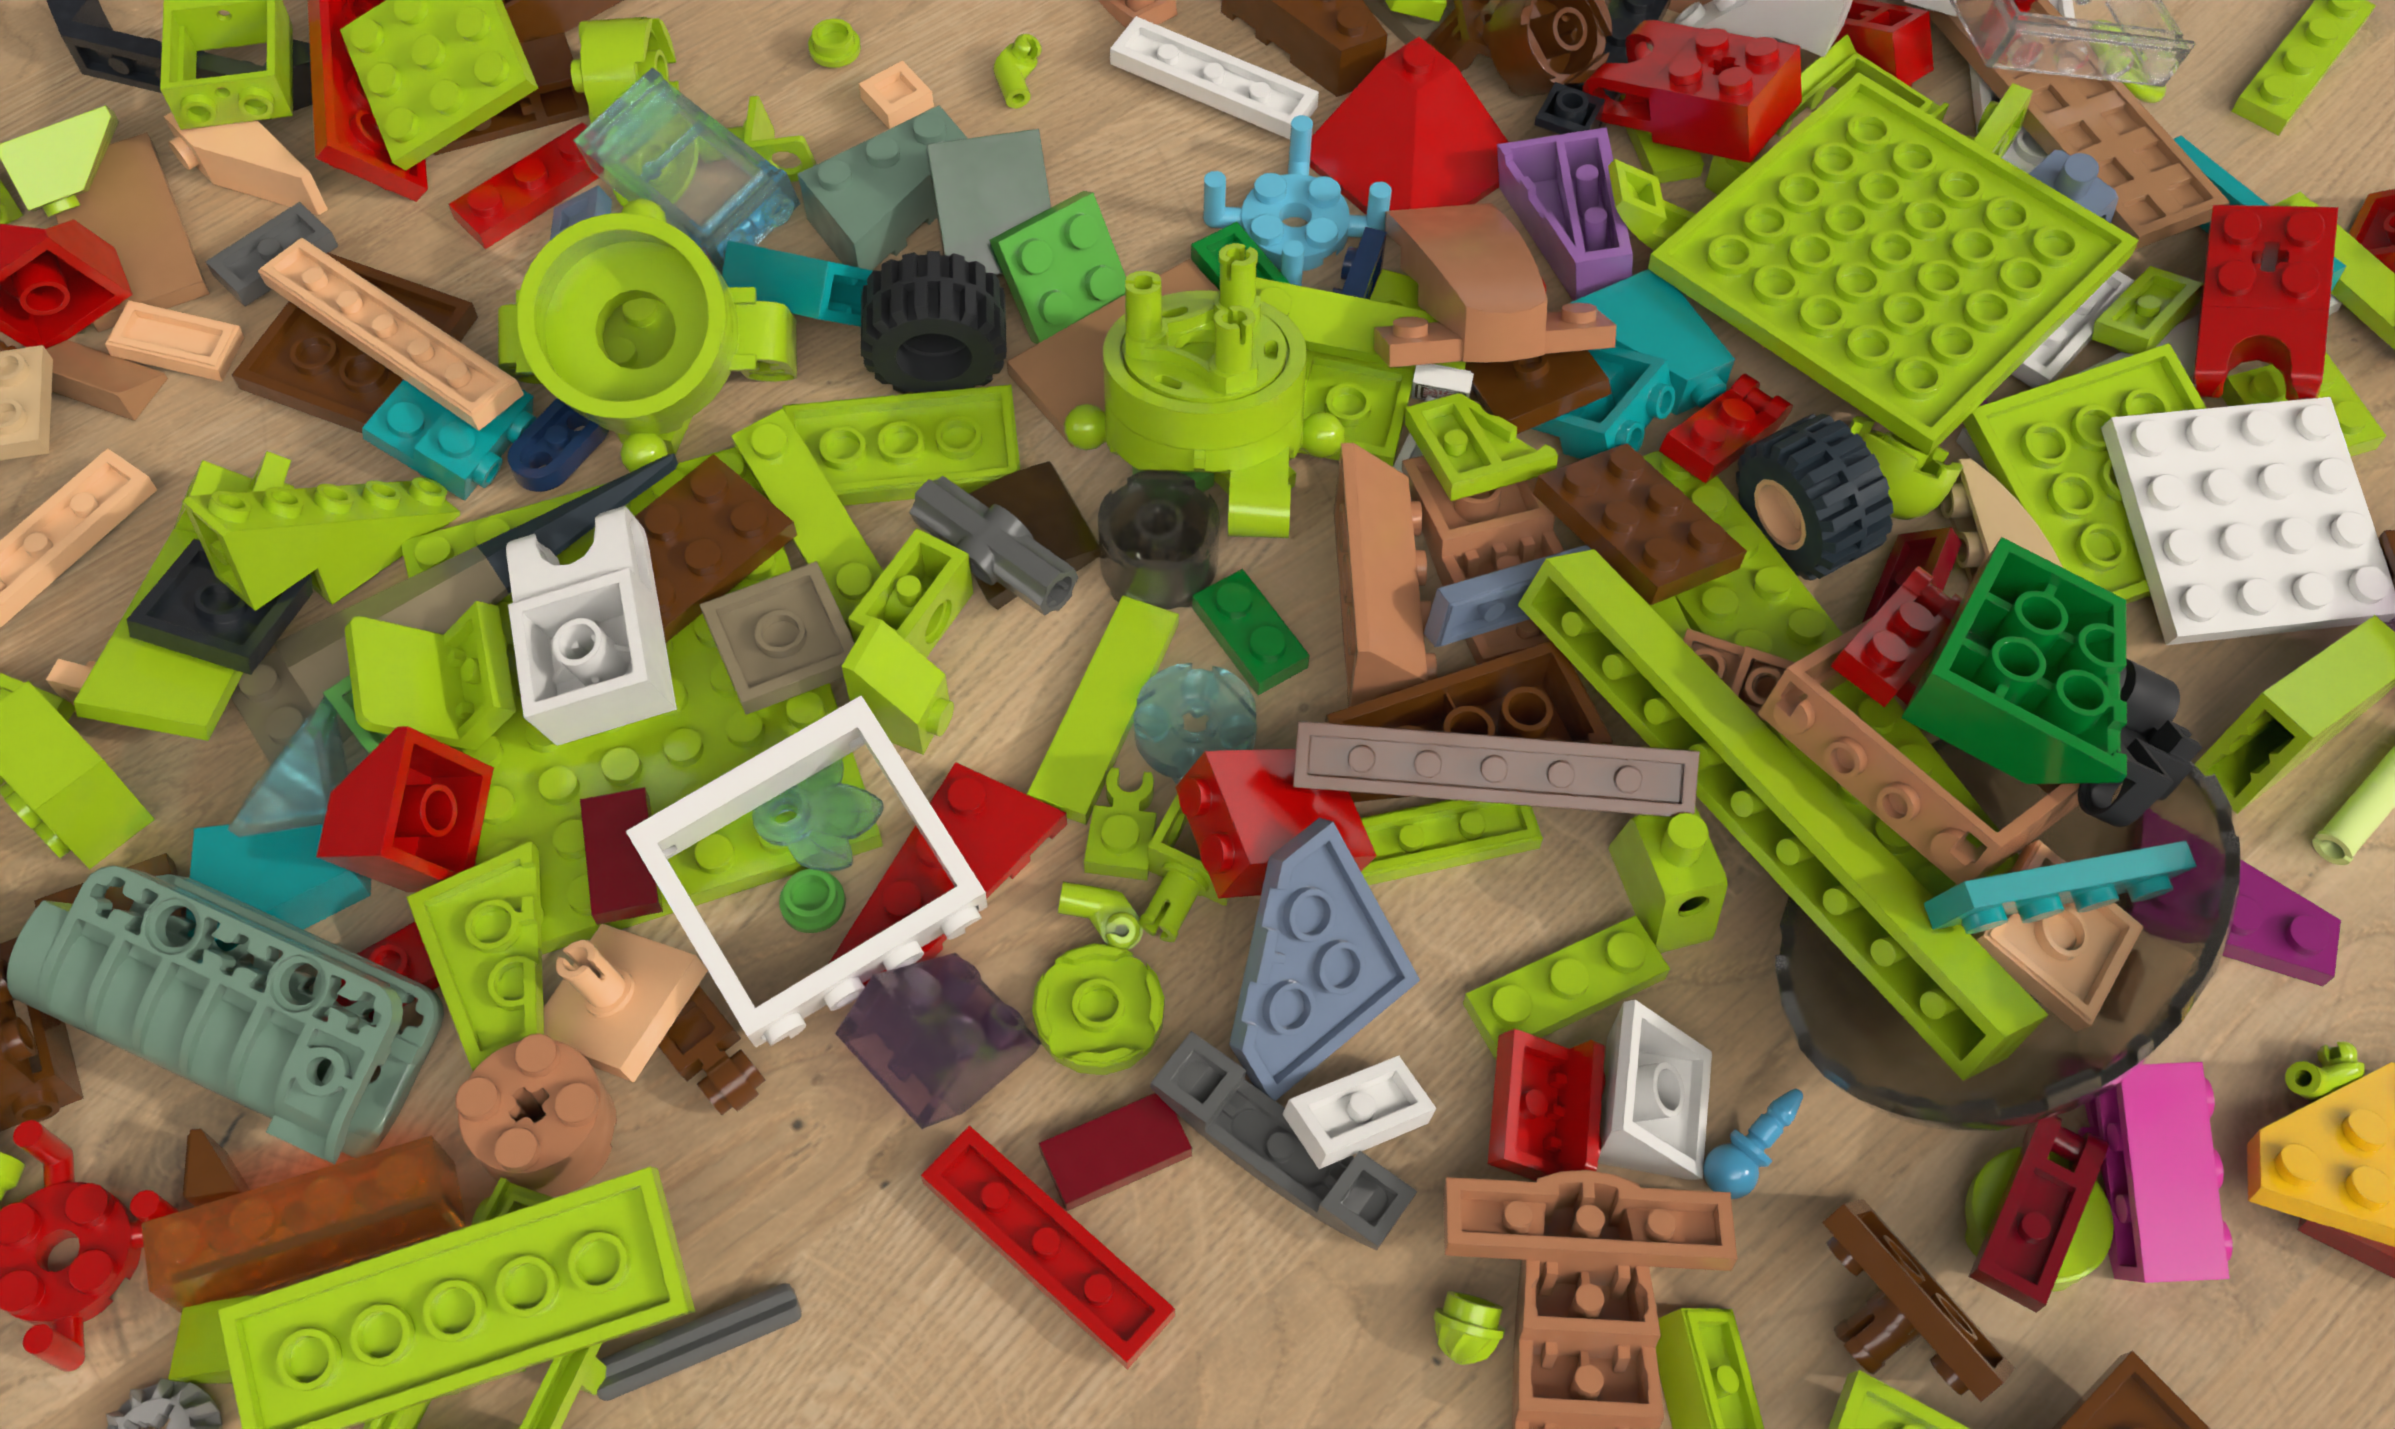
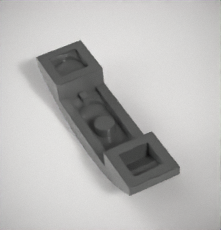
M1191 1031L1152 1080L1150 1088L1200 1135L1256 1179L1326 1225L1377 1251L1413 1200L1417 1191L1360 1150L1355 1157L1350 1156L1318 1169L1282 1115L1285 1108L1246 1081V1069Z

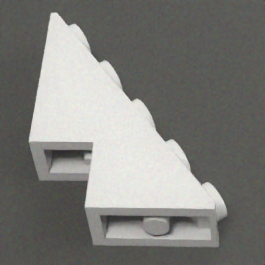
M1712 0L1705 5L1695 2L1679 14L1675 24L1705 29L1720 28L1728 33L1755 38L1770 37L1778 42L1785 41L1790 44L1799 45L1802 49L1825 57L1845 23L1853 0Z

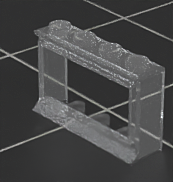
M1949 0L1985 66L1990 68L2164 87L2196 45L2194 41L2183 39L2182 36L2184 34L2162 0H2107L2105 5L2116 23L2020 12L2014 0ZM2074 0V1H2075L2076 4H2078V5H2085V4L2089 3V2L2092 1V0Z

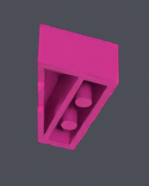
M2203 1062L2116 1065L2063 1070L2067 1090H2081L2090 1127H2081L2078 1130V1135L2083 1137L2085 1133L2090 1132L2109 1143L2101 1166V1173L2106 1189L2103 1191L2108 1199L2113 1216V1238L2108 1255L2114 1279L2142 1283L2230 1279L2228 1261L2232 1256L2233 1242L2230 1230L2222 1220L2219 1189L2223 1183L2224 1171L2220 1155L2213 1148L2210 1117L2214 1112L2215 1099L2212 1086L2204 1077Z

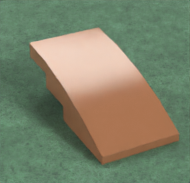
M1424 456L1402 460V472L1409 477L1411 500H1420L1422 533L1443 587L1565 551L1554 532L1555 514L1533 495L1537 481L1536 478L1450 501ZM1531 619L1465 639L1477 665L1551 641Z

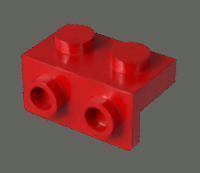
M1515 1028L1498 1035L1488 1165L1537 1181V1178L1558 1172L1597 1171L1602 1147L1599 1136L1601 1103L1606 1081L1603 1071L1605 1046L1603 1044L1589 1040L1572 1048H1566Z

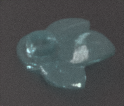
M841 758L753 809L752 820L757 833L762 839L773 845L787 846L794 859L800 865L819 871H839L853 864V853L848 840L855 839L868 831L883 813L884 805L881 799L867 790L841 783L844 772L843 759ZM792 811L797 813V816L788 822L778 823L775 821L777 816L783 812Z

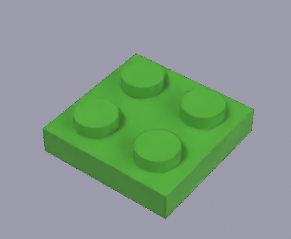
M1082 191L989 240L1030 340L1033 343L1038 344L1125 295L1126 275L1093 192Z

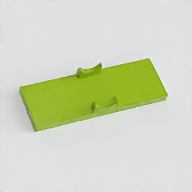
M650 1166L218 1309L217 1311L242 1429H347L442 1396L456 1395L470 1388L524 1372L526 1368L695 1312L659 1170L656 1167Z

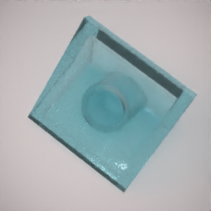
M325 697L320 700L247 794L227 830L238 837L324 824L330 793L348 776L337 713Z

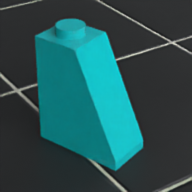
M728 240L722 277L728 287H755L756 301L777 302L787 306L793 314L861 327V293L863 285H867V277L873 270Z
M1649 269L1570 302L1595 305L1602 314L1615 323L1616 347L1667 359L1671 384L1675 390V402L1671 413L1674 415H1679L1696 406L1703 408L1725 393L1726 384L1735 358L1682 293Z
M326 814L194 828L189 878L303 930L371 896L372 880L316 857ZM186 908V918L196 922L192 911ZM220 922L217 923V929L221 926ZM195 928L188 932L189 937L193 938ZM214 937L218 947L224 951H231L239 945L236 943H226Z

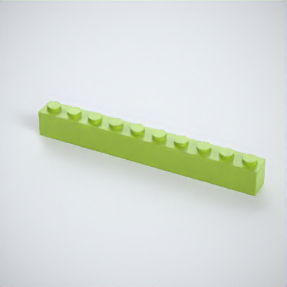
M1595 549L1545 559L1518 603V606L1650 747L1696 750L1700 752L1696 796L1962 1081L2007 1059L2049 1014L1970 934L1965 933L1964 927L1961 924L1933 930L1924 906L1926 901L1934 898L1930 892Z

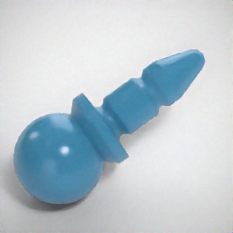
M1792 1089L1772 1101L1767 1107L1766 1114H1761L1748 1129V1135L1744 1136L1734 1129L1730 1134L1731 1143L1719 1145L1709 1152L1704 1161L1703 1175L1707 1185L1713 1192H1730L1731 1199H1738L1748 1195L1755 1188L1759 1179V1167H1768L1773 1162L1764 1153V1150L1770 1148L1782 1135L1783 1128L1789 1126L1794 1121L1803 1100L1801 1090Z

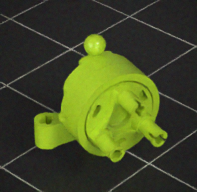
M1240 243L1229 244L1221 248L1219 251L1220 291H1184L1162 296L1161 277L1158 274L1150 271L1130 273L1125 280V314L1110 328L1103 345L1105 412L1091 404L1076 406L1068 413L1064 422V432L1067 440L1076 448L1086 451L1097 449L1107 442L1111 453L1120 455L1121 458L1138 470L1230 473L1228 536L1289 538L1291 483H1288L1289 461L1296 457L1299 449H1303L1310 456L1320 459L1331 457L1340 450L1341 443H1343L1345 438V432L1341 421L1330 413H1313L1304 419L1307 358L1305 340L1299 328L1288 316L1275 307L1262 302L1261 297L1255 295L1258 252L1252 247L1245 251V245Z

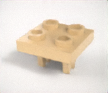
M43 345L0 351V461L49 453L53 359Z

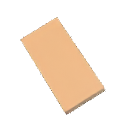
M128 300L105 345L110 356L223 382L244 340V336L238 325Z

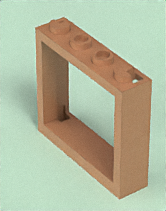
M1870 619L1787 667L1758 712V715L1957 885L1964 881L1985 878L2079 805L2078 790L2080 783L2036 784L2048 795L1999 832H1995L1829 693L1847 681L1845 677L1830 667L1831 664ZM1937 647L1909 678V681L1916 687ZM1971 833L1983 844L1976 848L1966 837Z

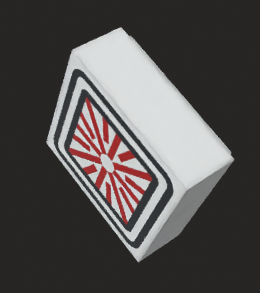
M1435 364L1416 365L1411 398L1425 401L1427 396L1438 399L1456 393H1461L1469 398L1474 374L1468 370Z

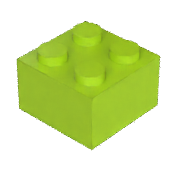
M29 681L0 700V785H2L0 787V794L13 811L35 831L60 859L72 851L90 870L155 820L99 754Z

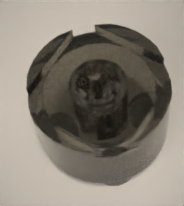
M1146 470L1128 477L1126 485L1119 488L1113 494L1111 490L1104 497L1098 513L1100 569L1106 584L1110 588L1112 597L1117 602H1120L1122 595L1166 610L1177 607H1192V595L1209 587L1213 582L1218 568L1220 515L1215 500L1210 494L1208 498L1201 490L1195 487V480L1176 471Z

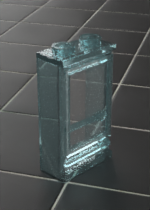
M653 67L573 140L592 172L629 202L644 198L660 205L665 212L667 223L691 238L706 254L721 276L728 240L757 246L776 227L783 225L790 218L792 212L801 204L784 170L773 166L665 81L662 75Z

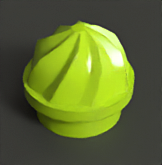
M1447 1291L1443 1308H1436L1433 1316L1438 1346L1445 1355L1460 1365L1473 1364L1487 1359L1504 1336L1505 1328L1499 1325L1503 1307L1474 1295Z

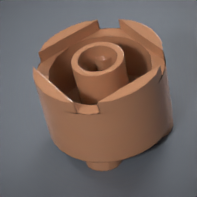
M532 1034L521 1041L509 1044L492 1053L481 1062L469 1079L459 1087L456 1094L455 1105L458 1109V1123L462 1138L469 1150L497 1183L502 1177L510 1183L550 1197L565 1195L590 1181L605 1165L612 1150L611 1141L615 1124L617 1125V1116L611 1096L589 1061L579 1051L565 1043L553 1040L548 1035ZM545 1114V1116L540 1121L534 1123V1121L538 1117Z

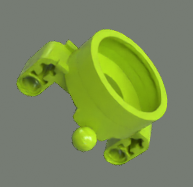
M639 198L630 201L622 209L621 213L594 216L566 228L550 240L537 254L524 277L520 290H516V304L498 307V367L517 381L543 384L562 402L601 427L616 433L629 435L622 444L620 454L623 465L629 472H632L668 455L666 444L658 435L682 428L685 420L700 412L715 398L726 383L731 372L740 371L746 378L756 381L780 382L796 379V319L784 304L756 301L755 287H728L726 281L701 248L685 233L667 223L665 212L660 205L652 200ZM638 298L658 300L668 306L673 313L676 332L672 347L663 359L650 367L640 369L620 367L606 353L603 340L606 322L615 309L629 300Z

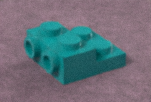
M1616 346L1615 348L1588 350L1609 378L1612 394L1531 429L1558 436L1563 454L1579 459L1588 458L1626 443L1638 452L1644 440V429L1653 418L1665 419L1670 414L1675 402V390L1671 384L1667 359Z
M403 380L362 427L363 439L424 477L442 484L447 491L466 501L478 485L485 488L494 480L503 463L501 456L537 419L533 415L534 396L522 389L524 393L522 397L478 431L419 389Z

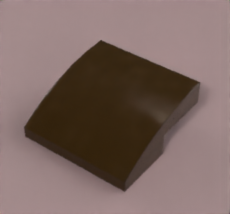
M1050 461L1013 472L969 493L988 508L996 504L1008 510L1023 523L1036 542L1050 550L1063 561L1069 563L1076 572L1105 553L1056 468ZM973 574L987 601L997 610L1018 597L1000 583L996 582L991 586Z

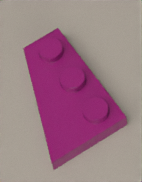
M2152 808L2144 818L2139 849L2187 841L2197 867L2171 878L2172 891L2151 899L2130 903L2129 915L2144 926L2142 931L2322 987L2335 977L2341 925L2339 918L2157 808Z

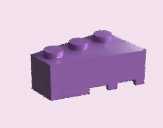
M1607 127L1497 144L1499 188L1573 301L1632 276L1633 253L1628 229L1615 208L1608 165L1613 161Z

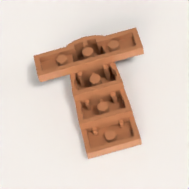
M1492 203L1386 211L1385 231L1401 247V270L1418 283V306L1438 321L1428 323L1426 319L1419 317H1402L1395 319L1393 326L1374 327V350L1389 368L1458 361L1482 363L1508 362L1538 357L1548 353L1615 348L1616 324L1602 314L1595 305L1569 303L1562 306L1561 312L1547 313V296L1536 262L1517 229Z
M1591 1170L1558 1172L1537 1178L1536 1182L1446 1177L1443 1189L1445 1256L1521 1260L1514 1334L1512 1429H1659L1664 1420L1656 1345L1661 1334L1650 1267L1732 1271L1737 1261L1731 1193L1640 1188L1638 1183L1617 1175Z

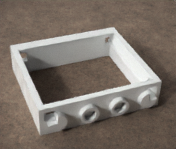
M862 695L626 831L742 1029L755 1047L760 1046L766 1041L772 1046L787 1036L790 1039L795 1037L806 1027L804 1018L826 1005L831 1011H834L851 1003L865 992L866 988L863 982L885 969L889 975L905 970L922 958L924 952L921 947L942 934H945L947 939L950 940L966 933L965 928L981 919L982 917L979 912L987 908L985 890ZM866 745L955 888L760 1006L755 1007L667 859Z

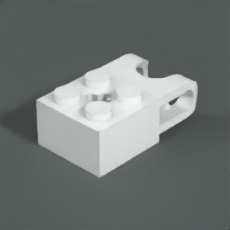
M626 506L602 512L595 517L594 543L584 557L568 565H560L558 558L550 549L537 541L535 534L507 543L506 556L513 603L508 604L523 716L528 722L558 746L677 710L649 545L644 528Z

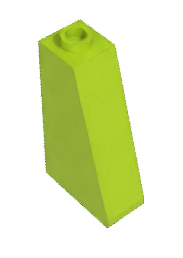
M2376 615L2369 618L2262 692L2192 766L2191 772L2236 814L2244 810L2382 699L2395 686V632Z

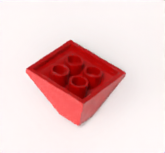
M1418 36L1381 60L1312 135L1310 168L1320 176L1331 177L1336 180L1340 185L1341 194L1365 215H1367L1370 186L1375 182H1385L1392 189L1389 211L1476 204L1499 188L1497 144L1509 142L1457 66Z

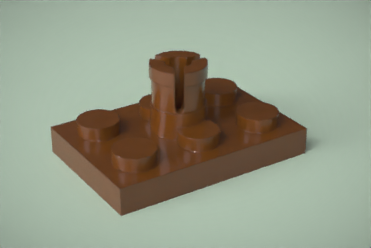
M1864 1199L1844 1203L1822 1222L1833 1235L1826 1243L1835 1257L1855 1276L1865 1271L1880 1288L1851 1317L1843 1319L1834 1327V1332L1838 1339L1845 1343L1843 1346L1866 1371L1874 1375L1886 1365L1885 1362L1902 1347H1908L1922 1335L1937 1352L1930 1359L1931 1364L1943 1380L1959 1395L1962 1396L1970 1390L1982 1402L2005 1383L2015 1369L2014 1366Z

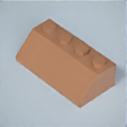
M1341 443L1333 513L1348 707L1436 679L1437 660L1435 653H1425L1424 637H1426L1424 630L1431 611L1430 601H1420L1419 586H1425L1427 581L1425 550H1415L1414 536H1421L1422 532L1420 500L1411 501L1408 476L1355 443Z

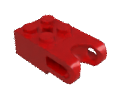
M1644 20L1626 37L1628 63H1604L1592 73L1583 85V92L1605 99L1601 121L1604 123L1651 132L1652 142L1751 163L1802 103L1800 46L1778 42L1770 37L1755 38L1728 33L1720 28L1705 29L1658 20ZM1646 42L1653 46L1652 52L1648 49ZM1603 88L1626 94L1625 99L1622 101L1612 100L1605 94Z
M2213 205L2207 240L2193 385L2200 397L2220 398L2223 395V386L2228 373L2241 363L2261 361L2272 364L2283 374L2286 388L2285 398L2288 401L2318 398L2325 365L2339 207Z

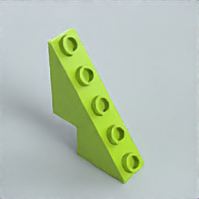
M416 477L411 481L382 482L371 480L367 481L366 484L339 486L320 484L317 487L296 489L270 487L265 491L239 493L215 491L210 495L188 496L182 500L215 576L254 611L308 574L312 576L313 589L333 605L403 556L401 544L407 539L439 531L461 516L460 511L445 499L448 493L447 489L442 484L424 477Z

